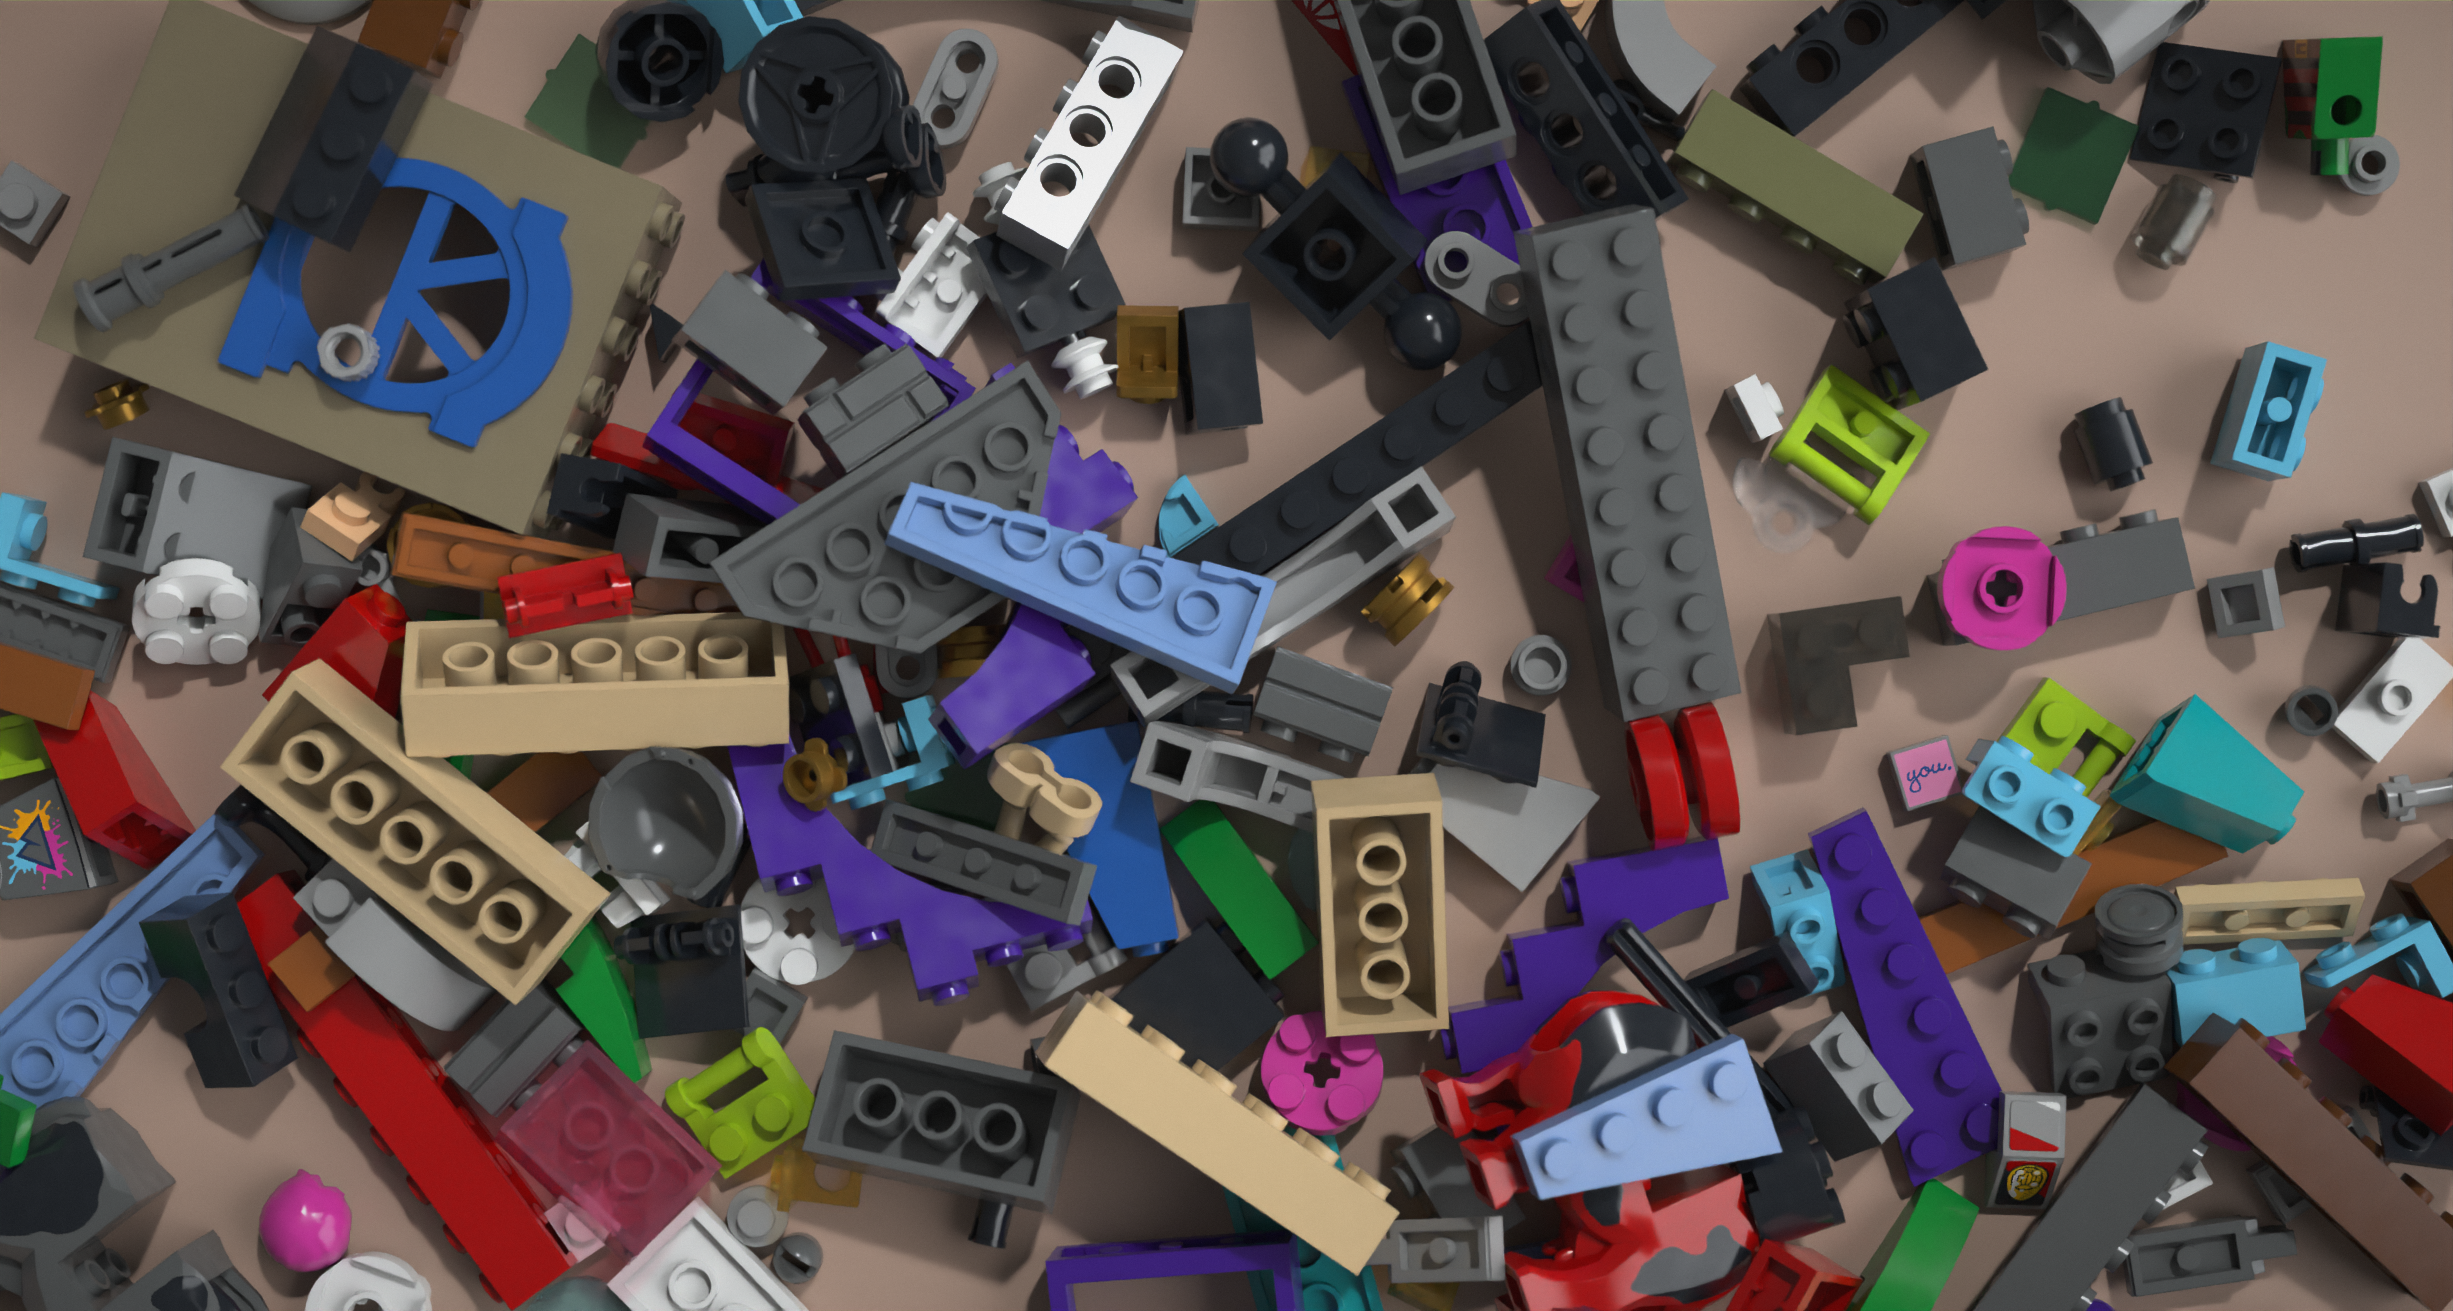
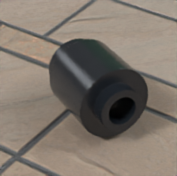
M2122 397L2105 401L2074 414L2079 426L2078 429L2074 430L2094 485L2107 482L2109 490L2112 492L2146 479L2142 468L2153 464L2134 411L2133 409L2126 410Z

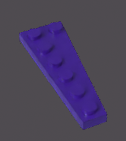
M1862 807L1809 832L1808 836L1818 870L1830 891L1839 943L1848 967L1856 995L1855 998L1865 1025L1872 1053L1914 1110L1895 1130V1135L1907 1175L1915 1187L1997 1149L1999 1091H2002L1879 835L1867 811Z

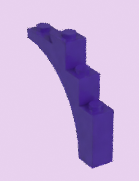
M1009 363L993 373L986 386L1015 369L1014 365ZM1059 425L1047 474L1049 475L1040 517L1047 518L1048 523L1054 527L1081 534L1084 529L1100 533L1122 519L1138 499L1134 492L1133 481L1126 469L1120 463L1112 462L1103 449L1082 460L1079 456V447L1074 436L1066 427ZM1016 601L1013 614L991 655L973 676L943 699L935 708L928 721L964 770L1082 691L1096 674L1091 668L1092 661L1086 647L1077 637L1073 635L1068 636L1064 631L1070 624Z
M790 734L789 744H768L761 747L747 745L728 746L764 893L776 890L778 896L795 895L813 887V880L824 878L841 947L854 944L856 951L871 950L890 943V935L901 932L919 1002L932 999L934 1006H943L968 998L970 996L968 989L979 987V974L976 962L986 960L989 967L1010 964L1024 957L1022 950L1045 944L1048 951L1068 949L1081 944L1084 941L1082 935L1092 932L1093 917L1088 899L1080 926L1066 924L1004 902H989L942 891L896 870L861 845L827 808L816 812L811 811L804 803L794 800L788 794L783 783V768L786 761L797 754Z
M1703 836L1687 838L1682 846L1652 851L1649 846L1567 861L1569 876L1560 877L1561 893L1566 913L1576 912L1578 921L1507 934L1509 949L1499 951L1501 967L1506 987L1517 985L1518 993L1449 1006V1029L1440 1030L1445 1059L1457 1058L1458 1067L1462 1074L1480 1071L1493 1060L1517 1051L1541 1023L1568 998L1578 995L1598 969L1615 955L1604 941L1603 936L1607 929L1622 918L1630 919L1643 933L1681 912L1728 899L1729 894L1718 838L1706 840ZM1510 1124L1501 1125L1494 1128L1496 1137L1489 1138L1486 1140L1493 1141L1502 1132H1504L1510 1126Z

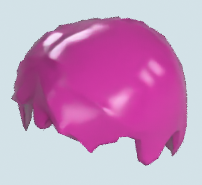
M298 1169L295 1176L284 1181L275 1189L262 1208L258 1230L267 1254L286 1269L297 1272H316L340 1262L348 1249L352 1223V1212L344 1198L345 1194L335 1186L323 1185L319 1175H310L305 1170Z

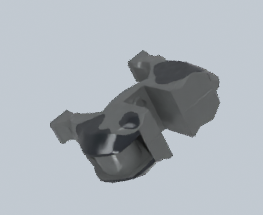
M68 1096L44 1103L36 1109L26 1158L22 1163L10 1168L0 1164V1292L6 1289L22 1296L27 1311H270L261 1294L232 1264L220 1237L214 1230L175 1251L133 1284L129 1279L131 1276L130 1268L124 1258L114 1249H106L100 1240L177 1181L155 1160L139 1132L113 1109L97 1108L86 1098Z

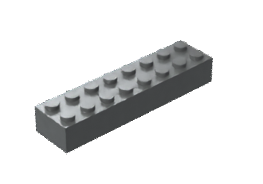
M1631 204L1514 231L1604 708L1623 722L1740 694L1742 692L1654 209Z

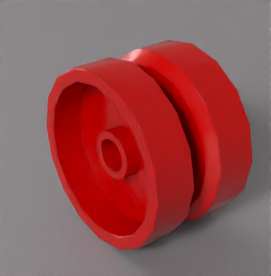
M1711 702L1680 708L1674 721L1675 743L1669 726L1658 714L1624 722L1630 788L1643 832L1652 851L1682 846L1686 842L1689 834V813L1695 828L1706 840L1737 835L1740 832V805L1734 767L1717 709Z

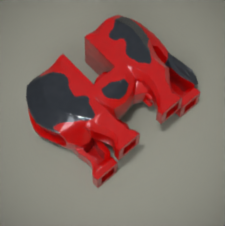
M1589 990L1568 998L1537 1027L1517 1051L1493 1060L1470 1077H1451L1436 1069L1422 1072L1419 1074L1435 1123L1454 1139L1468 1134L1473 1128L1485 1132L1501 1125L1510 1124L1493 1141L1467 1139L1459 1142L1477 1198L1496 1211L1508 1204L1513 1193L1526 1192L1529 1189L1511 1139L1512 1135L1697 1050L1694 1033L1684 1015L1659 1006L1658 1003L1639 994L1615 990ZM1723 1164L1551 1197L1561 1211L1559 1237L1546 1242L1542 1246V1253L1545 1256L1555 1255L1554 1259H1532L1512 1251L1505 1253V1283L1509 1293L1496 1297L1495 1303L1498 1311H1701L1726 1297L1741 1283L1760 1249V1234L1745 1200L1741 1174Z

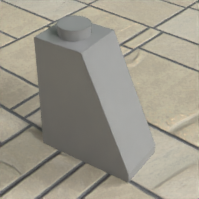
M1424 757L1420 759L1409 773L1435 774L1442 798L1443 828L1521 892H1523L1600 799L1590 789L1540 775L1537 787L1534 788L1520 783H1504L1490 775L1461 767H1445Z

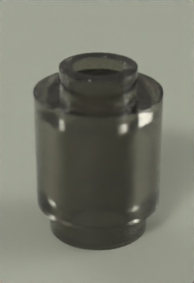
M2180 174L2172 175L2168 184H2161L2158 187L2131 235V240L2138 246L2136 255L2144 262L2163 270H2168L2171 264L2178 266L2186 265L2215 214L2211 206L2216 199V194L2209 187L2191 177Z

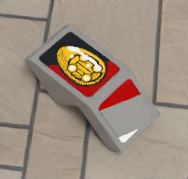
M1999 1091L1997 1149L1986 1153L1984 1206L2046 1209L2048 1207L2065 1158L2067 1096L2061 1093Z

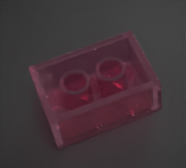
M588 1039L499 1129L494 1138L498 1145L627 1266L722 1167L716 1159Z

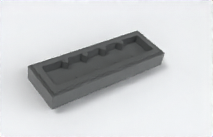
M0 581V642L95 670L93 680L111 683L130 625Z

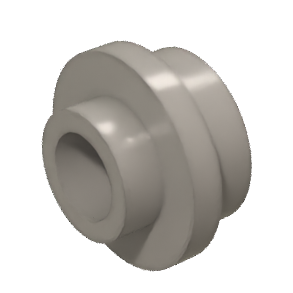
M2381 136L2353 138L2349 141V174L2338 175V178L2343 186L2354 194L2361 196L2379 194L2387 190L2398 176L2400 169L2398 153L2395 147ZM2365 154L2373 155L2378 161V170L2375 175L2366 173L2362 168L2361 162Z

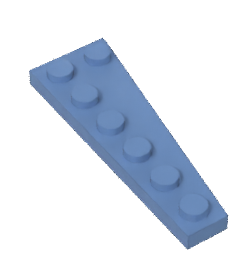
M913 482L909 485L884 545L1231 694L1234 693L1240 683L1277 583L1263 576L1203 560L1200 565L1166 557V550L1143 545L1140 550L1107 541V534L1084 529L1081 534L1054 527L1048 523L1047 518L1017 510H1003L995 504Z
M213 814L0 1014V1074L4 1076L1 1089L36 1104V1109L44 1103L65 1096L80 1097L170 980V978L160 977L139 922L184 896L233 892V895H235L265 855L239 826H225Z

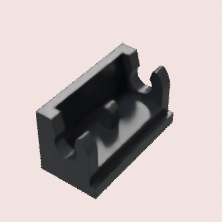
M1250 302L1181 309L1179 311L1178 370L1186 435L1248 428L1247 426L1263 424Z
M561 453L546 513L602 537L615 540L626 493L677 499L679 490L620 463Z
M2380 562L2343 565L2335 631L2395 639L2439 638L2440 626L2434 625L2438 598V585L2434 576L2431 574L2423 575L2420 582L2421 595L2417 601L2409 603L2401 595V586L2404 583L2402 564Z

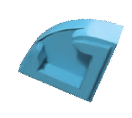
M1186 475L1179 478L1169 489L1159 513V538L1163 550L1167 551L1166 555L1170 558L1219 526Z

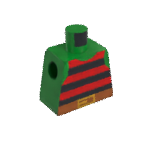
M2383 36L2282 40L2285 131L2288 138L2311 139L2310 175L2349 174V138L2374 136L2377 123Z

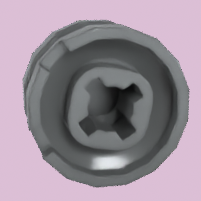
M2128 884L2113 888L2099 898L2095 905V924L2097 929L2095 932L2096 955L2101 954L2104 957L2105 966L2123 974L2149 976L2165 972L2179 962L2183 955V907L2174 894L2161 887L2152 885Z

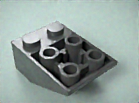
M112 437L83 557L158 576L160 574V567L172 561L192 558L215 560L232 567L233 576L242 580L247 586L249 579L257 588L260 598L263 599L270 547L291 507L307 509L313 485L136 441Z

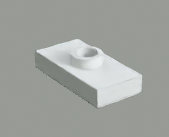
M2399 638L2338 708V717L2332 729L2371 763H2379L2453 678V667L2420 638Z

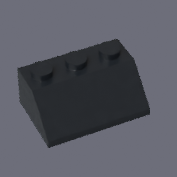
M317 26L234 196L336 247L351 252L433 83L415 70L356 41Z

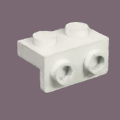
M949 212L945 214L940 223L931 218L918 233L911 246L918 253L904 272L898 268L901 280L895 292L875 295L876 298L882 301L877 307L876 312L887 322L909 334L917 344L936 358H942L988 295L966 248L973 240L980 237L962 225Z

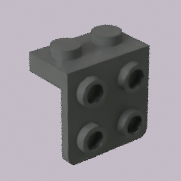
M2096 949L2027 963L2028 983L2048 1022L2050 1079L2054 1093H2061L2069 1099L2137 1085L2142 1082L2161 1080L2170 1075L2164 1068L2173 1057L2171 982L2165 972L2149 976H2132L2119 973L2104 965V957L2101 954L2096 955Z

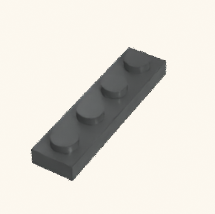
M886 799L871 852L890 865L1066 924L1080 926L1097 869L1095 864Z

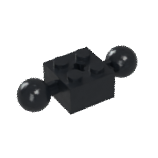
M1246 117L1236 119L1225 125L1215 136L1210 149V165L1215 178L1222 187L1235 195L1242 197L1261 195L1278 212L1257 234L1242 254L1329 341L1361 310L1370 304L1385 319V344L1397 362L1409 369L1418 371L1433 370L1447 363L1459 348L1462 337V326L1457 311L1446 299L1439 295L1428 292L1411 294L1396 279L1415 260L1427 238L1341 152L1304 187L1287 170L1289 161L1287 144L1282 134L1272 124L1259 118ZM1332 239L1341 244L1342 247L1334 252L1327 243Z

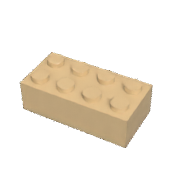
M1422 773L1312 780L1311 800L1317 936L1319 941L1320 1004L1326 1037L1449 1029L1443 809L1435 774Z

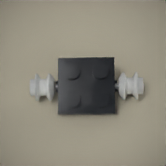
M1007 162L985 171L978 177L981 186L975 189L972 195L973 197H987L992 207L984 217L985 222L999 225L1001 213L994 210L1000 193L1010 177L1021 181L1028 168L1015 170L1012 163ZM1089 224L1062 271L996 236L997 231L973 240L966 247L1017 358L1061 342L1064 348L1057 353L1051 366L1052 368L1066 369L1071 378L1063 389L1064 393L1076 390L1079 398L1083 399L1113 385L1109 374L1115 372L1119 366L1104 364L1099 354L1107 345V340L1096 337L1084 338L1086 336L1084 331L1116 319L1118 305L1126 304Z

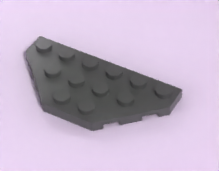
M1027 360L714 559L709 564L744 617L917 654L922 653L1006 597L884 545L910 483L913 482L995 504L1003 510H1017L1040 516L1049 475L1047 473L1054 440L1057 437L1061 411Z

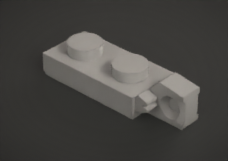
M1502 1216L1394 1220L1386 1232L1387 1239L1380 1241L1365 1264H1388V1280H1391L1392 1283L1505 1280Z

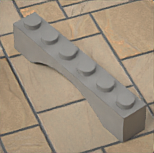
M1422 466L1368 500L1323 536L1263 576L1277 583L1248 661L1450 532L1456 516ZM1133 651L1110 665L1112 680L1144 728L1148 726L1149 722L1156 721L1210 686V684Z

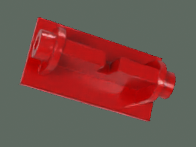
M621 552L497 577L509 638L633 613L631 605L633 591L630 578L625 574Z

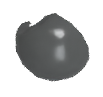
M650 746L647 749L625 756L605 777L600 778L589 804L588 837L598 865L604 873L626 880L646 879L660 882L672 887L673 894L697 900L704 897L731 871L743 843V811L731 782L707 758L684 749Z

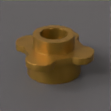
M128 379L110 384L93 393L97 403L93 404L92 408L86 410L84 414L86 418L97 415L104 430L124 424L150 410L142 394L150 389L148 384L143 383L132 388Z
M812 738L806 741L803 753L796 754L786 761L783 768V783L788 794L794 800L804 803L809 810L816 812L826 808L827 798L832 793L846 788L847 774L842 767L838 766L836 760L828 754L826 742L820 738Z

